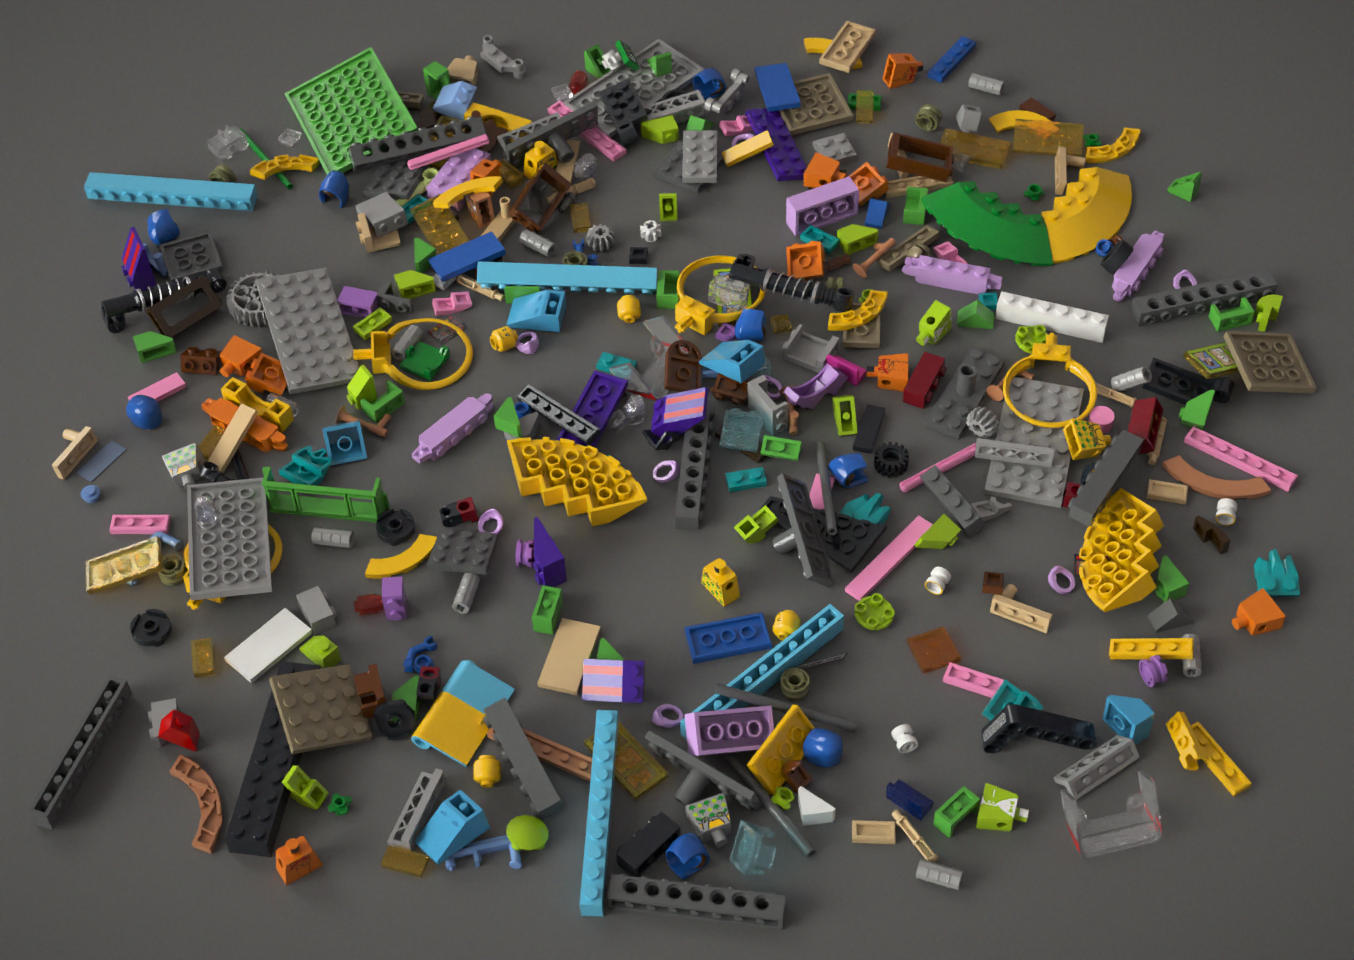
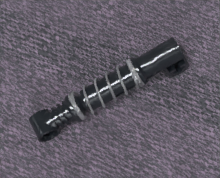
M749 254L738 255L731 266L730 280L756 286L763 291L772 290L773 294L779 292L782 293V296L784 294L791 295V298L795 296L801 298V301L803 299L807 300L809 297L812 304L818 305L823 302L825 305L828 303L829 306L833 304L834 309L840 312H847L852 308L854 291L851 289L838 288L836 290L832 288L831 290V287L827 288L822 282L817 281L814 285L812 279L805 281L803 277L797 279L794 275L786 276L784 272L778 274L775 270L772 271V269L766 268L763 270L755 268V257Z
M211 268L203 275L204 278L210 281L211 289L214 293H219L226 288L227 282L219 269ZM186 276L183 278L182 283L176 279V282H166L165 285L161 286L157 284V287L153 288L148 286V289L142 291L136 289L131 294L101 301L102 319L109 332L119 333L125 328L126 313L145 311L146 308L148 309V307L153 306L199 278V276ZM199 288L187 295L188 298L184 297V299H193L197 294L203 293V290Z

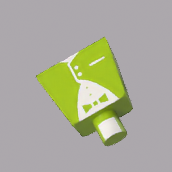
M937 300L933 302L919 322V335L916 341L920 345L924 346L927 342L933 345L937 344L952 328L951 308Z
M986 783L976 828L1011 831L1014 820L1027 822L1029 810L1017 807V794Z

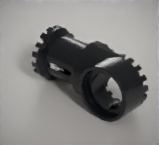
M209 461L202 463L199 474L211 480V483L235 480L224 476L215 463Z

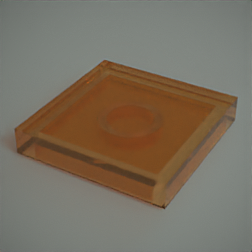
M944 626L907 638L906 640L923 674L948 666L950 662L957 663L961 661V657Z

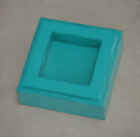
M997 292L979 293V301L989 310H996L998 303Z

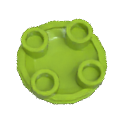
M1042 325L1020 326L1015 335L1017 345L1023 351L1032 354L1033 343L1046 344V335H1048L1045 332L1046 328Z
M879 593L862 598L856 603L854 609L857 622L870 630L886 628L892 623L895 615L892 605Z
M516 816L507 825L506 834L512 848L515 850H541L545 847V843L548 840L549 831L546 825L534 816Z

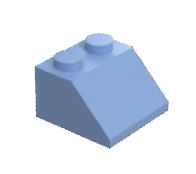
M463 81L443 86L432 110L463 121L464 113L474 101L477 87Z

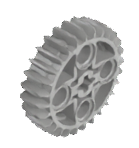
M260 271L258 274L254 272L253 275L246 274L245 278L240 277V281L235 280V285H230V290H228V295L226 296L227 307L234 320H238L239 324L244 322L245 326L248 324L251 327L255 324L258 327L261 324L267 326L268 321L256 286V279L279 276L280 274L276 275L275 272L269 274L268 271L262 273Z

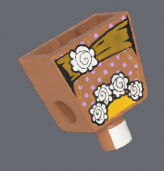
M471 192L466 194L469 213L479 228L490 225L495 218L491 196L487 192L477 194Z

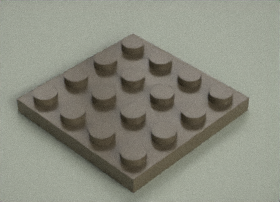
M830 73L795 81L794 85L801 102V107L778 110L791 136L852 121L854 116Z
M1226 331L1223 335L1248 391L1314 393L1317 387L1291 334Z
M349 664L271 676L269 681L291 754L370 741L373 736L367 718L363 717L362 702L360 696H358Z

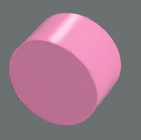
M1096 406L1090 412L1088 422L1099 424L1102 434L1107 433L1113 427L1114 412L1106 406Z

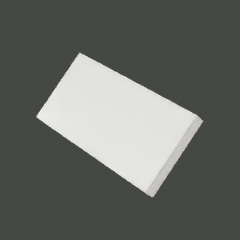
M284 608L224 657L225 661L249 682L253 683L312 634V629Z

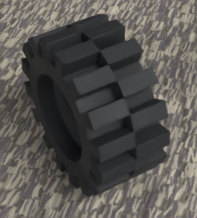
M888 442V445L882 443V447L880 445L877 447L874 454V467L878 473L882 472V476L888 474V478L894 475L895 478L898 477V473L901 476L903 471H907L909 462L907 448L904 449L902 444L898 446L897 442H895V445H892V442ZM888 457H894L898 459V461L888 462L884 459Z

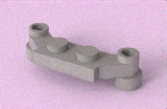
M486 35L483 37L481 58L501 73L513 72V76L517 79H522L526 76V68L522 59L513 61L495 47L492 36Z
M737 68L733 69L730 80L734 83L718 101L709 97L705 102L704 109L724 116L728 110H731L734 103L740 100L744 85H747L750 81V75L743 73L742 70Z

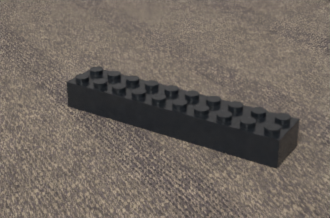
M281 661L277 675L321 669V666ZM271 691L225 837V842L231 853L271 857L290 795V791L282 781L292 766L299 765L302 753L291 754L273 691Z

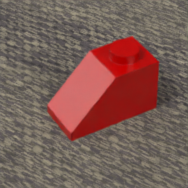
M173 709L161 719L158 737L195 752L197 750L200 732L193 717Z

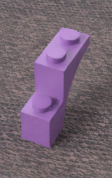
M827 363L814 378L800 386H787L784 393L788 396L787 400L796 406L798 404L803 409L806 407L814 409L824 394L836 395L848 377L838 368Z

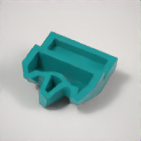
M310 445L292 454V461L279 469V476L294 484L317 486L322 482L331 464L332 457H326L327 451L324 448L312 451Z
M876 493L870 499L868 494H865L846 503L840 514L848 515L858 520H868L870 523L879 525L884 524L887 520L891 507H880L884 498L882 494Z
M1273 549L1269 552L1268 561L1258 557L1254 564V578L1257 580V591L1264 588L1270 597L1300 596L1299 575L1290 555L1281 560L1277 549Z
M1005 679L985 707L982 715L991 721L1008 705L1016 704L1037 710H1043L1044 707L1034 696L1027 691L1022 692Z

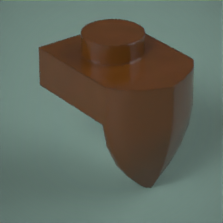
M798 759L784 763L782 768V776L795 793L798 792L800 786L804 788L813 780L802 765L803 761Z

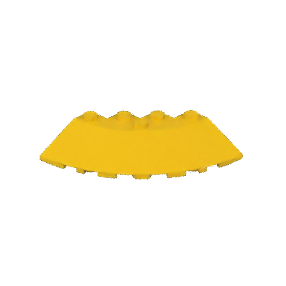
M1099 167L1080 169L1078 182L1067 183L1066 196L1055 197L1053 210L1042 212L1041 216L1047 228L1053 264L1074 260V257L1079 255L1085 256L1089 254V251L1096 248L1100 240H1109L1120 231V227L1129 215L1132 203V187L1129 175Z
M531 437L507 440L517 484L522 497L541 493L545 507L564 503L568 517L587 513L592 527L610 523L647 502L643 488L632 477V473L623 468L621 463L612 456H606L598 452L597 448L590 445L575 444V441L560 438V441L550 440V437L531 440Z
M1122 488L1104 504L1105 508L1101 513H1098L1092 526L1087 528L1083 537L1085 541L1079 553V557L1085 560V562L1080 561L1079 575L1083 587L1090 599L1103 612L1141 601L1157 588L1150 574L1159 567L1153 553L1162 547L1156 533L1164 527V524L1156 509Z

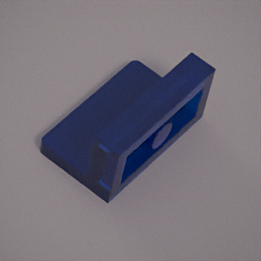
M900 779L895 784L889 782L887 785L886 798L920 821L933 807L934 801Z

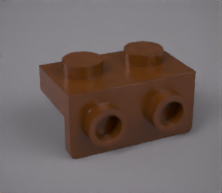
M189 347L180 355L181 372L216 375L218 373L217 363L220 361L222 351H216L214 348L199 350L198 347Z
M718 373L714 388L711 387L710 392L717 400L724 401L727 399L731 400V403L735 405H748L747 382L749 381L745 380L740 383Z

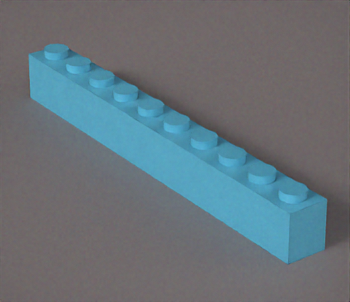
M90 172L84 185L88 199L253 211L258 198L255 184Z
M478 262L477 285L481 286L482 289H492V286H497L504 290L505 286H539L541 291H544L545 288H552V290L557 291L570 289L571 292H581V289L588 290L590 293L606 290V293L624 291L625 294H635V291H639L642 294L651 295L652 292H656L657 268Z
M829 604L726 686L762 695L780 681L781 675L785 670L800 665L844 630V615ZM714 694L691 713L746 708L751 703ZM684 718L680 721L681 736L687 740Z
M597 710L580 894L581 916H603L619 729L618 711Z

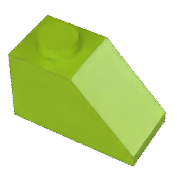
M673 115L640 123L641 136L643 138L661 144L679 141V130Z
M677 193L659 194L660 221H678Z
M855 224L837 230L839 246L848 255L861 251L878 243V230Z
M413 270L394 275L397 291L402 298L412 299L436 292L432 276Z
M362 365L347 386V399L358 410L362 409L360 400L363 398L369 403L377 399L373 375Z
M854 396L832 397L838 435L857 434Z
M943 514L918 539L914 546L916 548L944 549L947 544L952 546L959 539L956 535L961 529Z
M313 636L299 648L305 656L316 665H320L321 668L334 667L341 661L338 646L325 636Z

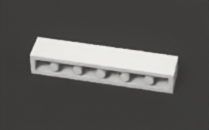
M1001 291L995 319L1025 326L1042 325L1047 331L1103 343L1109 315Z

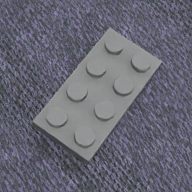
M683 131L682 183H717V131Z

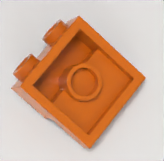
M868 162L848 176L859 189L858 205L860 207L870 198L878 199L889 190V182L884 175L880 176L878 169L874 165L871 167Z
M821 242L796 243L786 247L787 276L794 275L797 279L803 277L804 280L824 277L823 263H825V253Z
M261 353L258 359L254 358L250 367L252 371L248 370L244 381H247L246 384L250 389L263 394L264 390L282 396L287 383L280 360Z

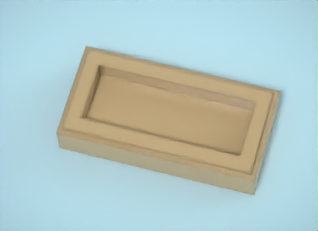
M1149 479L1147 498L1186 505L1188 485Z
M852 820V843L895 844V821Z

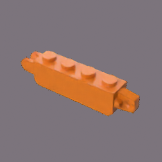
M221 397L217 401L208 398L201 405L202 409L210 415L212 425L223 431L227 429L239 408L232 401H227ZM259 415L256 416L242 440L263 452H268L272 448L281 452L288 449L286 437L279 431V427L273 422L270 423L264 420Z

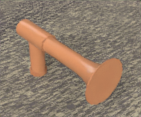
M890 238L885 243H875L874 249L876 252L862 264H853L855 272L860 277L866 278L867 269L896 244V241Z
M1026 371L1017 374L1024 379L1033 380L1035 377L1034 374ZM1004 378L996 386L990 385L987 387L986 392L991 399L995 401L1003 400Z
M785 386L780 389L779 393L786 398L789 404V433L791 436L798 435L797 419L799 413L795 411L794 405L787 400L788 396L784 393V390L787 388Z
M342 406L337 414L336 423L360 420L362 428L385 438L388 430L384 429V427L391 420V416L385 413L380 422L375 425L350 415L346 411V407Z

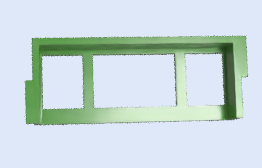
M263 467L262 469L264 478L261 486H264L270 507L269 512L377 522L379 515L385 512V509H390L388 494L383 492L381 479L376 477L373 491L275 482L271 467ZM277 490L289 491L291 495L278 494ZM298 492L342 496L344 500L299 496ZM351 497L372 499L373 503L351 501Z

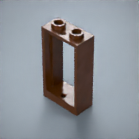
M893 132L888 148L886 168L946 182L948 176H952L954 166H951V164L954 162L955 154H953L952 146ZM898 149L943 160L944 165L942 167L898 156Z
M544 163L538 167L507 214L514 221L523 225L525 229H529L537 234L542 230L572 184L547 163ZM540 176L555 188L558 193L538 223H536L518 208Z

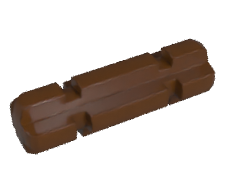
M844 254L841 258L837 257L827 261L826 264L823 263L824 274L828 270L830 272L842 267V265L850 264L851 258L849 255Z

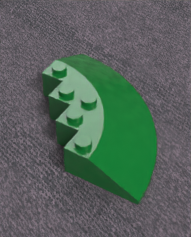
M975 181L957 182L921 198L929 214H933L937 219L936 222L947 228V233L958 240L960 238L968 243L970 248L990 253V257L1004 261V258L1013 260L1015 264L1025 262L1030 263L1031 266H1053L1047 228L1041 214L1024 215L1019 203L1002 204L997 192L980 193Z

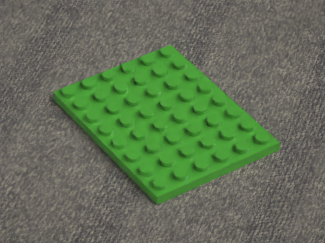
M372 47L284 93L326 174L333 170L344 173L353 168L348 151L349 147L354 143L360 142L363 144L371 139L380 140L388 135L398 136L405 131L415 132L418 130ZM382 147L380 148V150L383 152L387 150V148ZM370 151L363 152L365 156L372 155Z

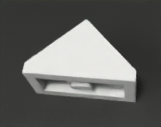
M802 786L798 788V803L803 826L830 823L835 820L836 808Z

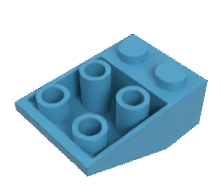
M544 290L514 298L507 326L510 328L560 332L566 310L565 291Z
M751 340L722 342L703 357L699 364L742 383L765 364L764 349L762 345Z
M459 790L442 802L416 838L415 843L439 865L488 830L490 825L483 809L463 791Z

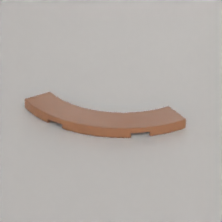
M1180 455L1163 461L1162 464L1164 469L1177 481H1182L1190 486V489L1211 497L1232 500L1235 498L1254 499L1271 493L1270 487L1261 476L1240 481L1214 478L1194 469Z
M180 754L170 769V774L185 782L193 790L198 798L201 809V819L196 836L192 841V846L212 854L220 837L223 824L221 798L210 775L196 762Z

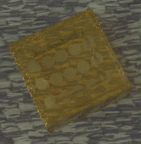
M788 314L770 316V323L774 334L791 331Z

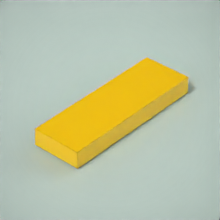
M767 130L723 151L722 155L727 167H730L774 146Z

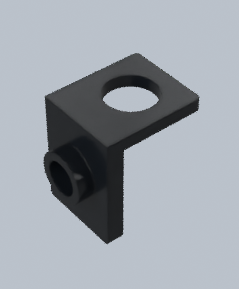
M643 430L642 432L649 445L655 450H668L679 435L678 431H665L660 438L652 433L651 430ZM671 436L669 441H664L667 437Z

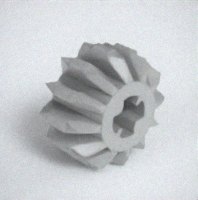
M600 223L599 226L593 225V228H588L586 241L589 248H593L595 252L600 250L602 253L603 250L609 251V248L614 247L616 234L613 227H609L608 224L603 226Z
M978 406L968 414L966 424L969 426V430H972L974 435L977 434L979 438L987 439L992 434L994 435L999 428V421L996 419V415H993L992 411H988L986 407Z

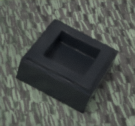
M630 247L629 264H647L648 247Z

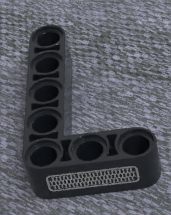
M1016 704L1004 707L981 730L983 749L986 753L1000 752L1018 734L1084 750L1092 749L1097 745L1094 725L1091 722Z

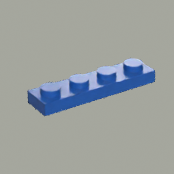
M962 36L928 71L927 77L942 83L976 47V42Z

